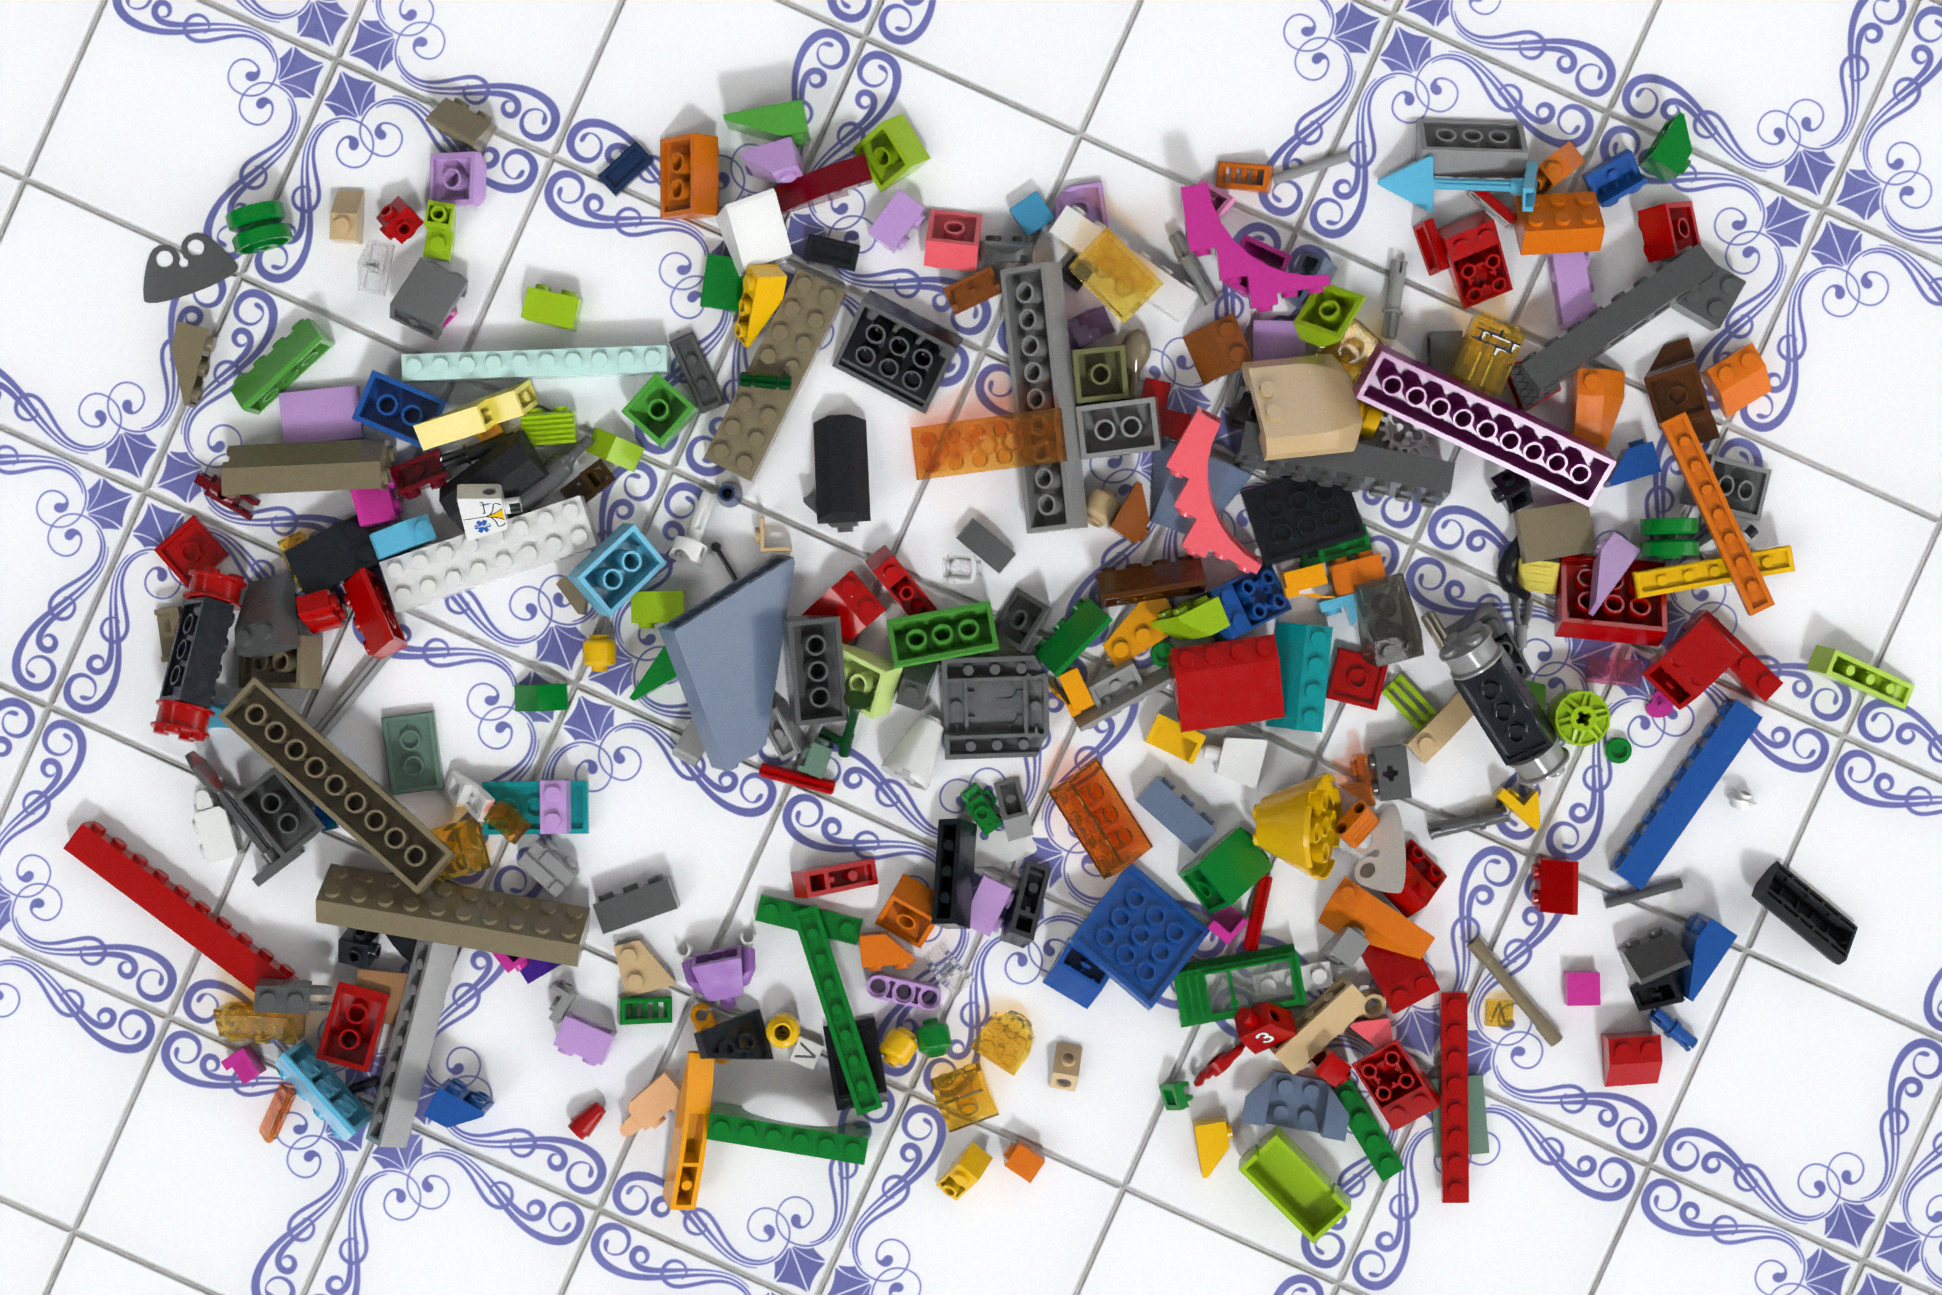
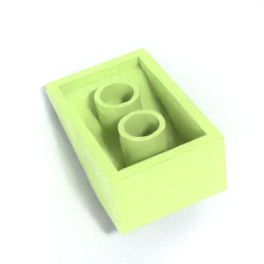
M842 643L846 693L849 691H860L869 696L871 700L870 706L866 709H861L860 713L871 719L890 713L903 668L895 669L893 660L883 655Z

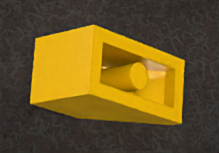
M1223 1116L1192 1121L1200 1172L1203 1178L1209 1177L1230 1148L1229 1139H1233L1231 1123L1226 1124Z

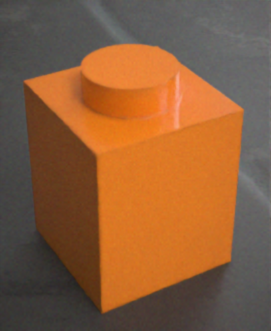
M1020 1139L1017 1140L1015 1145L1010 1143L1003 1154L1005 1157L1004 1166L1029 1183L1032 1182L1045 1163V1156Z

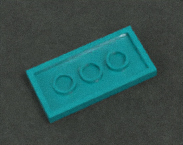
M589 780L571 781V832L567 834L590 833ZM540 781L482 782V788L495 799L486 822H483V835L540 834Z

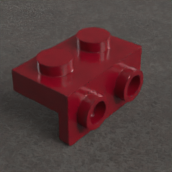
M440 448L390 467L398 487L397 494L399 497H407V500L421 496V490L429 487L435 490L447 485L446 480L451 479L452 476L449 469L444 470L441 466L439 456L442 455V451Z

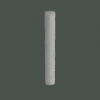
M1347 150L1272 174L1274 183L1276 185L1350 161V153Z

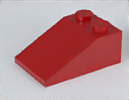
M850 570L802 615L840 616L842 643L848 645L887 609L859 577Z
M1368 945L1361 955L1381 996L1385 999L1388 1009L1393 1014L1440 990L1423 957L1420 960L1372 945Z
M339 981L316 1059L364 1072H372L380 1046L391 995Z

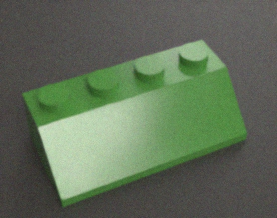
M309 318L299 320L292 327L291 330L293 332L286 338L278 339L272 346L273 350L267 356L262 355L253 363L254 368L247 374L242 373L234 380L233 383L235 385L230 391L244 411L259 415L279 396L278 393H283L335 345L315 321Z
M990 600L886 620L895 669L999 649Z

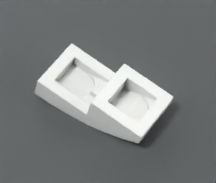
M451 771L442 792L455 807H464L477 822H486L495 802V799L485 789L457 771Z

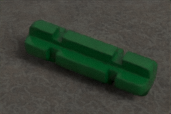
M741 372L739 384L743 387L754 385L755 388L776 389V387H779L780 390H790L792 377L789 375L777 377V374L755 373L753 375L751 372Z

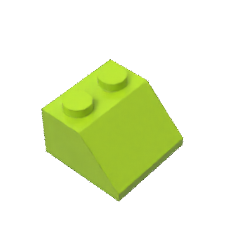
M903 114L883 121L853 147L858 156L865 154L871 177L880 192L887 190L914 173L931 159Z
M1331 284L1328 287H1324L1323 293L1310 294L1293 322L1299 339L1322 348L1341 341L1366 300L1365 296Z

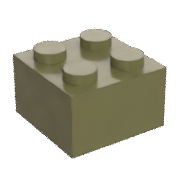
M1125 345L1070 349L1076 403L1129 398Z

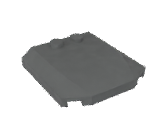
M1035 653L978 654L941 660L945 760L1037 757L1039 749L1050 730L1048 677Z

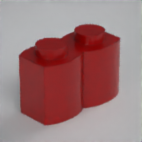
M325 589L295 597L298 615L313 634L346 626L345 620L348 619L347 609L344 604L339 603L337 595L332 594L330 590Z

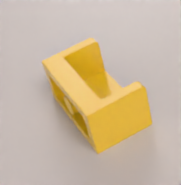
M1157 713L1144 741L1193 765L1206 736L1197 731L1181 733L1178 722Z

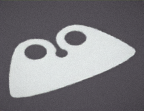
M1391 804L1376 814L1379 817V823L1370 833L1373 836L1372 844L1368 848H1360L1359 846L1353 848L1359 854H1369L1373 850L1379 849L1380 855L1378 857L1369 856L1361 859L1355 867L1354 875L1357 882L1365 887L1382 892L1401 893L1406 875L1404 831L1400 812L1395 804ZM1366 863L1375 865V872L1369 878H1364L1360 875V869Z
M994 809L996 814H1001L1000 809ZM962 814L955 818H962L976 824L970 814ZM977 825L974 868L1016 861L1028 857L1037 851L1031 836L1008 841L1005 829L1002 831L994 830L989 834L988 839L982 840L980 838L982 830Z

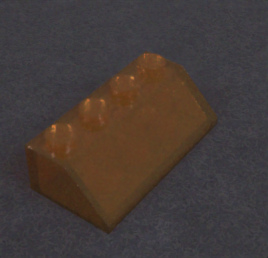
M1098 759L1088 763L1048 790L1051 798L1104 880L1125 870L1153 847Z

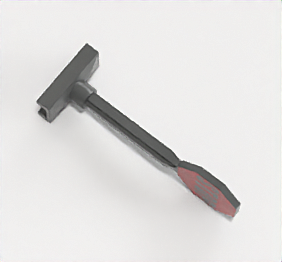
M194 750L185 755L193 773L203 785L218 795L223 806L262 853L261 857L267 864L252 878L258 887L305 852L301 847L284 861L232 796L223 790L217 773L209 763Z

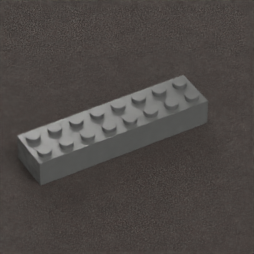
M1246 421L1238 437L1233 465L1240 466L1239 468L1244 471L1253 472L1256 469L1265 471V474L1273 477H1280L1281 474L1291 476L1292 480L1298 482H1306L1307 480L1317 481V484L1323 487L1339 485L1343 486L1345 491H1367L1373 497L1392 496L1395 497L1396 501L1408 503L1410 500L1421 502L1420 505L1429 508H1435L1436 505L1440 506L1451 493L1455 469L1454 462L1357 443L1353 452L1264 461L1258 438L1261 433L1259 423Z

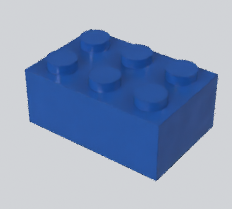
M372 370L352 419L422 449L413 426L447 412L450 403Z

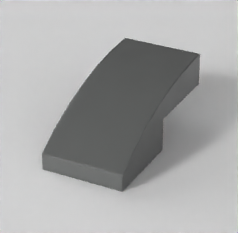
M974 518L969 521L956 537V539L999 574L1016 555L1014 551Z

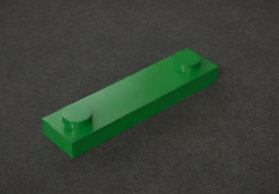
M761 894L755 921L797 931L792 912L810 906ZM818 908L829 939L857 945L863 918Z

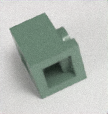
M815 736L812 745H806L801 759L806 761L805 764L800 763L797 770L822 779L834 749L829 746L830 741Z

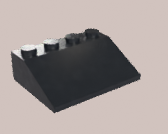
M870 290L862 299L832 366L926 414L964 338Z

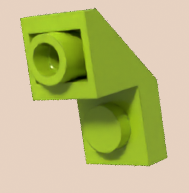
M428 200L424 226L428 230L423 252L424 258L451 263L455 242V204Z

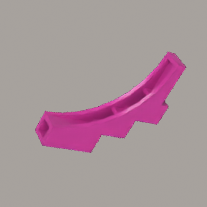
M1208 183L1180 188L1188 253H1195V257L1211 255L1210 250L1215 249L1219 281L1225 280L1226 285L1242 283L1241 278L1246 277L1250 309L1256 308L1257 313L1273 311L1272 306L1279 304L1277 294H1281L1282 298L1298 296L1297 291L1308 290L1309 295L1323 293L1324 287L1330 286L1329 275L1288 273L1268 266L1249 255L1233 240L1222 225L1212 204Z

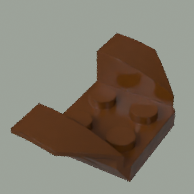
M1689 337L1663 345L1644 377L1657 424L1681 412H1686L1700 443L1720 438Z

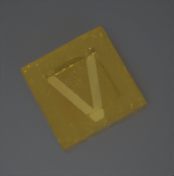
M1486 999L1484 1025L1512 1027L1514 1001Z

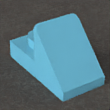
M1366 589L1316 602L1318 613L1326 612V616L1342 613L1341 607H1344L1349 626H1354L1371 596V590Z

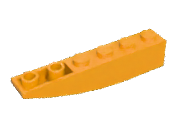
M688 1050L662 1193L670 1210H695L707 1144L706 1136L711 1111L714 1059H701L699 1051Z

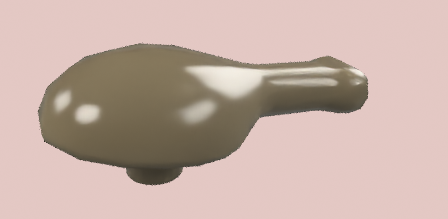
M1134 329L1128 332L1122 342V345H1125L1126 366L1129 371V398L1126 400L1140 399L1138 392L1139 375L1151 354V342L1147 333L1140 329Z

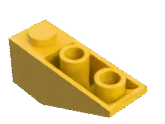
M753 264L747 266L746 275L743 277L742 299L738 303V322L734 326L735 336L745 348L750 347L783 300L787 275L777 264Z

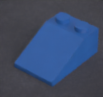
M1698 912L1695 916H1690L1686 921L1681 941V947L1691 964L1678 969L1676 978L1683 996L1692 1002L1738 936L1711 917Z

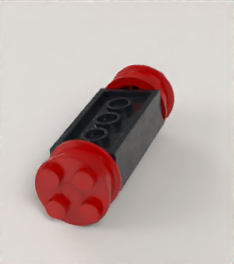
M204 566V569L193 568V570L188 571L191 580L188 591L183 592L182 595L187 600L183 601L160 697L155 702L159 706L156 720L150 722V726L153 727V733L169 736V734L178 735V740L191 743L194 740L204 742L205 739L210 738L207 729L210 717H215L216 713L206 708H210V705L215 700L216 691L214 688L216 679L219 678L222 672V664L220 663L222 655L228 647L227 635L229 628L233 625L235 619L233 611H238L242 608V605L239 604L242 589L247 588V584L244 582L245 577L237 574H221L220 569L211 566Z

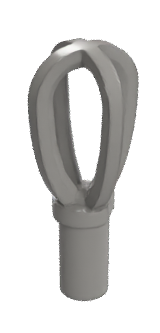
M1513 595L1512 613L1517 629L1516 644L1518 648H1527V629H1529L1528 624L1533 611V598L1530 596L1526 601L1524 620L1521 622L1519 614L1520 598Z

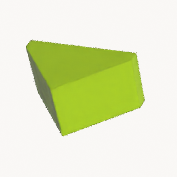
M595 428L591 437L594 443L586 449V452L635 472L644 448L604 430Z

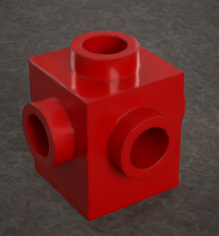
M399 196L390 204L384 206L376 217L382 225L379 230L389 240L395 238L401 244L410 239L424 223L418 214Z

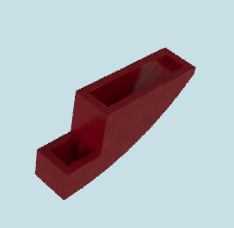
M865 154L804 174L792 182L782 183L774 187L781 214L784 215L848 196V190L871 184L873 180Z

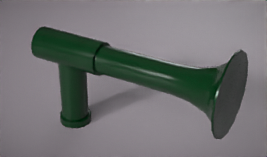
M849 691L843 697L844 702L849 706V714L842 736L827 729L825 726L821 728L818 735L840 746L838 754L844 758L850 755L860 710L866 709L871 704L869 696L860 691Z

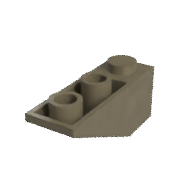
M178 321L171 344L183 403L186 406L196 408V404L200 403L203 396V388H201L203 378L207 377L210 370L208 359L210 352H213L216 347V332Z

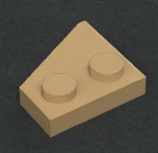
M640 939L613 946L626 997L676 985L675 978L670 976L661 965V962L649 952L647 946Z

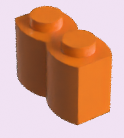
M1371 549L1357 553L1358 559L1348 561L1346 556L1332 560L1333 565L1328 566L1327 570L1334 596L1341 597L1388 584L1381 554H1374Z

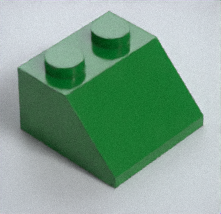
M1678 112L1665 122L1638 165L1663 182L1671 178L1676 179L1679 174H1683L1691 163V160L1688 158L1692 153V147L1683 113Z

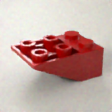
M1484 210L1437 228L1450 265L1448 272L1463 309L1513 290L1495 221Z
M1704 616L1649 660L1642 675L1673 705L1681 710L1702 694L1743 655V652Z
M1398 1039L1351 1064L1393 1132L1439 1107V1094L1427 1075Z

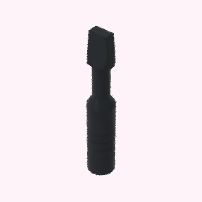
M378 1075L348 1086V1089L353 1094L376 1087L380 1085Z

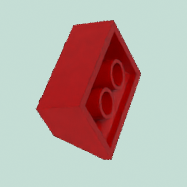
M364 567L359 569L343 584L346 592L343 594V598L347 606L352 608L355 613L353 622L359 632L362 631L365 637L363 646L367 654L380 660L407 648L408 644L379 576Z

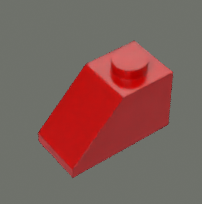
M1326 1046L1324 1051L1317 1053L1308 1062L1309 1066L1318 1076L1335 1088L1339 1083L1341 1085L1344 1084L1351 1075L1350 1069L1352 1066L1329 1046Z

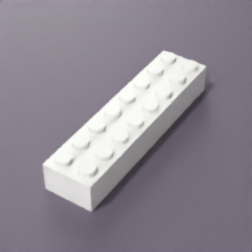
M579 495L508 519V528L504 531L467 541L466 534H462L379 562L395 611L396 613H403L594 549L600 545L584 496Z

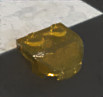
M1010 1010L1008 1013L999 1014L996 1012L987 1019L986 1024L976 1036L970 1048L1014 1076L1027 1059L1034 1044L1035 1037L1032 1031V1024L1024 1015L1016 1011Z

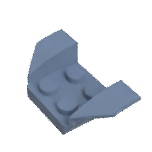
M1273 1070L1265 1081L1245 1096L1241 1122L1265 1126V1123L1305 1130L1319 1133L1323 1138L1345 1142L1349 1114L1324 1079Z

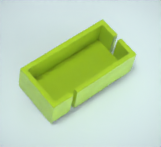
M1278 1125L1260 1140L1259 1146L1255 1144L1239 1159L1238 1170L1313 1244L1351 1210V1198L1335 1182L1331 1185V1178Z

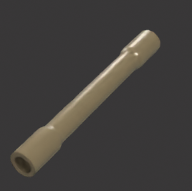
M1477 936L1467 944V947L1478 961L1489 970L1535 1025L1536 1030L1551 1047L1559 1043L1563 1036L1532 1003L1496 960L1494 954L1480 937Z

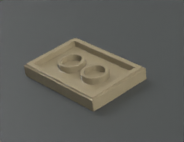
M1575 501L1513 512L1522 564L1595 552L1596 546L1590 510L1584 504Z

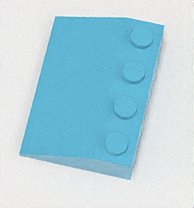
M304 1039L280 1055L275 1063V1066L278 1068L277 1072L282 1079L293 1084L296 1088V1094L302 1100H307L314 1107V1114L331 1126L330 1130L333 1135L340 1140L343 1139L346 1143L371 1120L372 1113L355 1094L350 1092L348 1086L325 1061L316 1059L317 1052Z

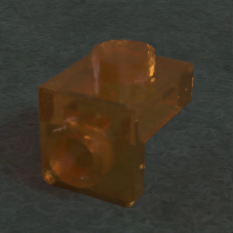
M502 800L492 805L488 810V814L483 819L487 824L494 826L512 844H516L532 825L513 805Z

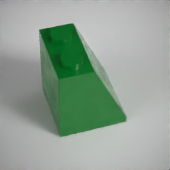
M1239 826L1227 832L1177 874L1208 913L1211 914L1233 905L1270 871L1273 865L1269 862L1268 855L1254 845L1251 834Z

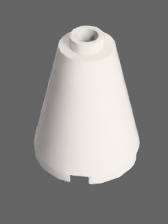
M927 715L926 718L920 717L884 759L881 769L897 780L902 779L906 781L907 785L926 791L928 786H930L944 730L940 725L941 721L931 715Z

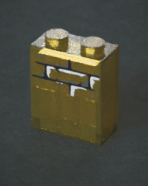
M1481 313V315H1475L1471 318L1448 376L1493 396H1498L1502 394L1526 335L1520 333L1521 329L1515 325L1506 323L1503 326L1495 322V317Z

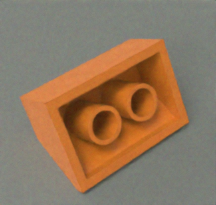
M690 133L660 139L661 219H704L716 217L719 214V148L717 136Z

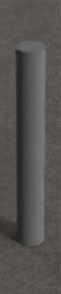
M1677 878L1644 887L1642 891L1637 889L1603 899V902L1607 909L1681 889L1683 884L1681 879Z

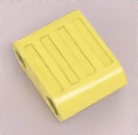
M1518 558L1516 580L1529 592L1556 595L1560 563L1537 561L1522 564L1521 558Z

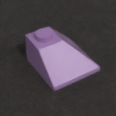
M791 136L740 151L743 161L755 178L776 183H789L797 177L803 176V157Z

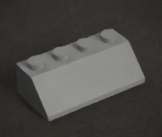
M1417 118L1415 161L1433 154L1434 176L1453 178L1477 177L1479 179L1503 178L1506 180L1524 178L1529 152L1523 122Z

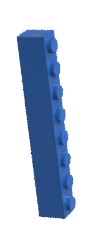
M1725 700L1719 706L1717 718L1713 723L1709 722L1702 731V739L1698 744L1695 743L1689 749L1686 755L1688 759L1683 766L1679 765L1674 770L1671 776L1673 778L1672 782L1668 787H1663L1656 797L1657 803L1653 809L1649 808L1641 818L1643 823L1639 829L1633 830L1626 840L1627 846L1622 852L1619 851L1611 861L1613 866L1610 868V871L1634 888L1642 891L1762 720V716L1739 700Z

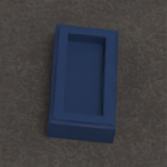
M635 141L597 177L617 197L655 161Z

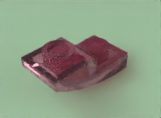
M1588 655L1585 682L1641 687L1644 661Z

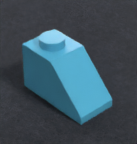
M428 514L402 521L369 535L378 560L425 546L437 539Z

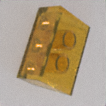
M1108 227L1068 267L1123 324L1164 284Z
M226 1002L213 1010L219 1037H228L230 1042H243L244 1038H252L255 1043H270V1039L280 1040V1044L292 1045L305 1037L306 1014L254 1012V1003Z

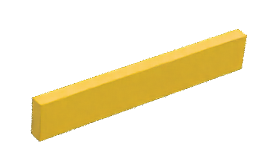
M1791 545L1751 551L1762 577L1795 571ZM1721 557L1632 572L1636 598L1732 582Z

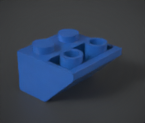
M1068 937L1042 983L1088 1009L1110 977L1068 942L1070 939Z
M448 1078L438 1087L423 1116L449 1128L483 1117L493 1107L494 1102L490 1101V1096L484 1092H473L466 1088L467 1084L456 1078L452 1080Z

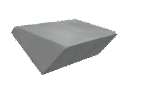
M784 701L773 707L768 737L783 762L804 751L809 743L800 726H795L792 723L788 703Z

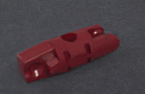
M198 473L194 480L195 484L206 490L204 492L206 496L251 521L254 515L248 509L240 506V502L243 499L249 504L259 506L261 502L260 499L251 494L240 495V498L223 496L221 477L217 474L211 477L205 473Z

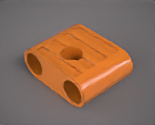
M1357 801L1336 823L1334 831L1349 847L1356 848L1378 825L1379 817L1365 802Z

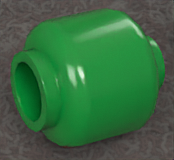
M938 1018L923 1020V1026L918 1027L915 1031L919 1052L926 1054L927 1058L946 1055L947 1050L952 1046L948 1024L938 1022Z

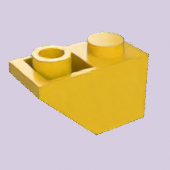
M971 1142L958 1155L939 1179L936 1186L942 1189L947 1196L957 1201L979 1181L993 1157L974 1142Z

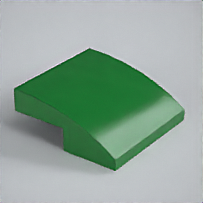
M707 254L700 301L701 307L739 313L738 303L742 299L744 275L739 277L732 257Z

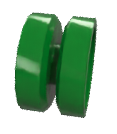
M281 201L254 203L226 214L225 219L228 229L231 232L238 233L232 239L237 254L260 253L278 248L293 240L290 225L282 223L286 217V212Z
M1699 518L1640 519V533L1657 536V540H1644L1640 543V556L1657 557V559H1682V556H1699V542L1694 539H1682V535H1695L1699 532Z

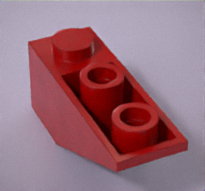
M883 545L865 560L872 572L909 616L938 610L886 545Z

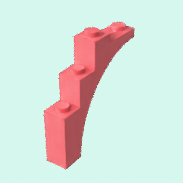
M1197 406L1166 462V467L1169 468L1168 471L1178 478H1183V476L1187 478L1174 501V507L1177 508L1176 511L1187 518L1194 517L1182 539V546L1185 547V552L1193 557L1201 556L1205 558L1209 550H1212V554L1223 561L1229 559L1236 563V567L1245 573H1250L1251 571L1257 574L1262 566V558L1245 548L1230 533L1220 518L1211 496L1208 480V460L1212 442L1221 424V418Z

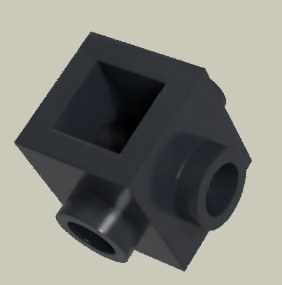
M1509 469L1491 477L1493 489L1490 490L1491 495L1497 504H1503L1509 514L1533 502L1529 488L1531 484L1528 478Z
M347 928L338 940L339 963L354 965L357 968H369L373 961L378 959L381 954L379 933Z

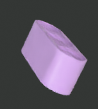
M885 972L872 973L867 980V992L876 999L925 1010L936 1009L941 1002V990L933 983ZM875 979H882L886 987L882 991H875L871 986V982ZM902 984L908 985L911 988L912 992L907 997H902L897 993V988ZM927 990H932L937 995V999L932 1003L923 1000L922 995Z

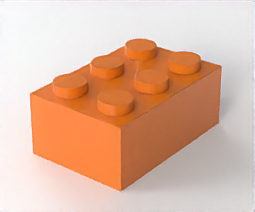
M1595 191L1536 194L1533 212H1523L1521 195L1515 197L1513 213L1517 215V218L1513 221L1520 255L1594 252L1601 250L1605 226Z

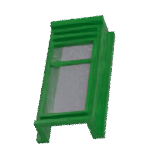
M1294 943L1187 962L1174 978L1181 1028L1233 1019L1240 1008H1250L1265 1001L1284 1009L1305 1006L1307 1004L1298 952L1295 950Z

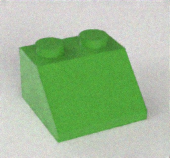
M655 372L621 412L665 450L700 410Z

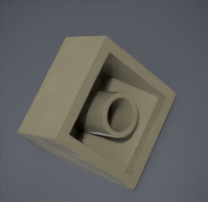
M456 97L454 101L445 98L427 116L425 121L442 134L473 151L483 154L497 128L491 122L493 118L480 110L475 114L468 110L470 105Z

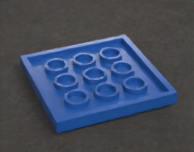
M1130 862L1068 942L1149 1011L1211 930Z

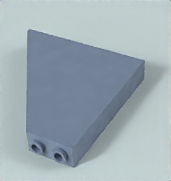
M774 556L658 628L712 768L731 771L737 768L738 764L746 758L755 756L758 750L767 744L784 635L782 617L787 616L795 565L794 557Z

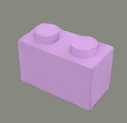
M899 189L870 227L868 234L893 254L897 249L902 251L910 240L907 235L913 228L917 230L926 219L923 215L925 208Z
M571 779L540 780V834H567L571 832Z
M983 873L972 897L970 928L989 937L992 931L997 933L1003 921V918L999 916L1003 908L1008 909L1014 898V894L1011 893L1012 886Z
M569 1012L562 1022L553 1045L559 1047L558 1051L563 1054L572 1056L574 1053L583 1057L582 1061L589 1065H602L607 1058L617 1032Z

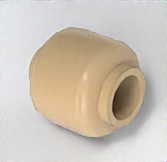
M1106 487L1102 490L1094 489L1087 496V519L1090 525L1097 528L1108 526L1118 513L1120 503L1116 499L1117 494Z

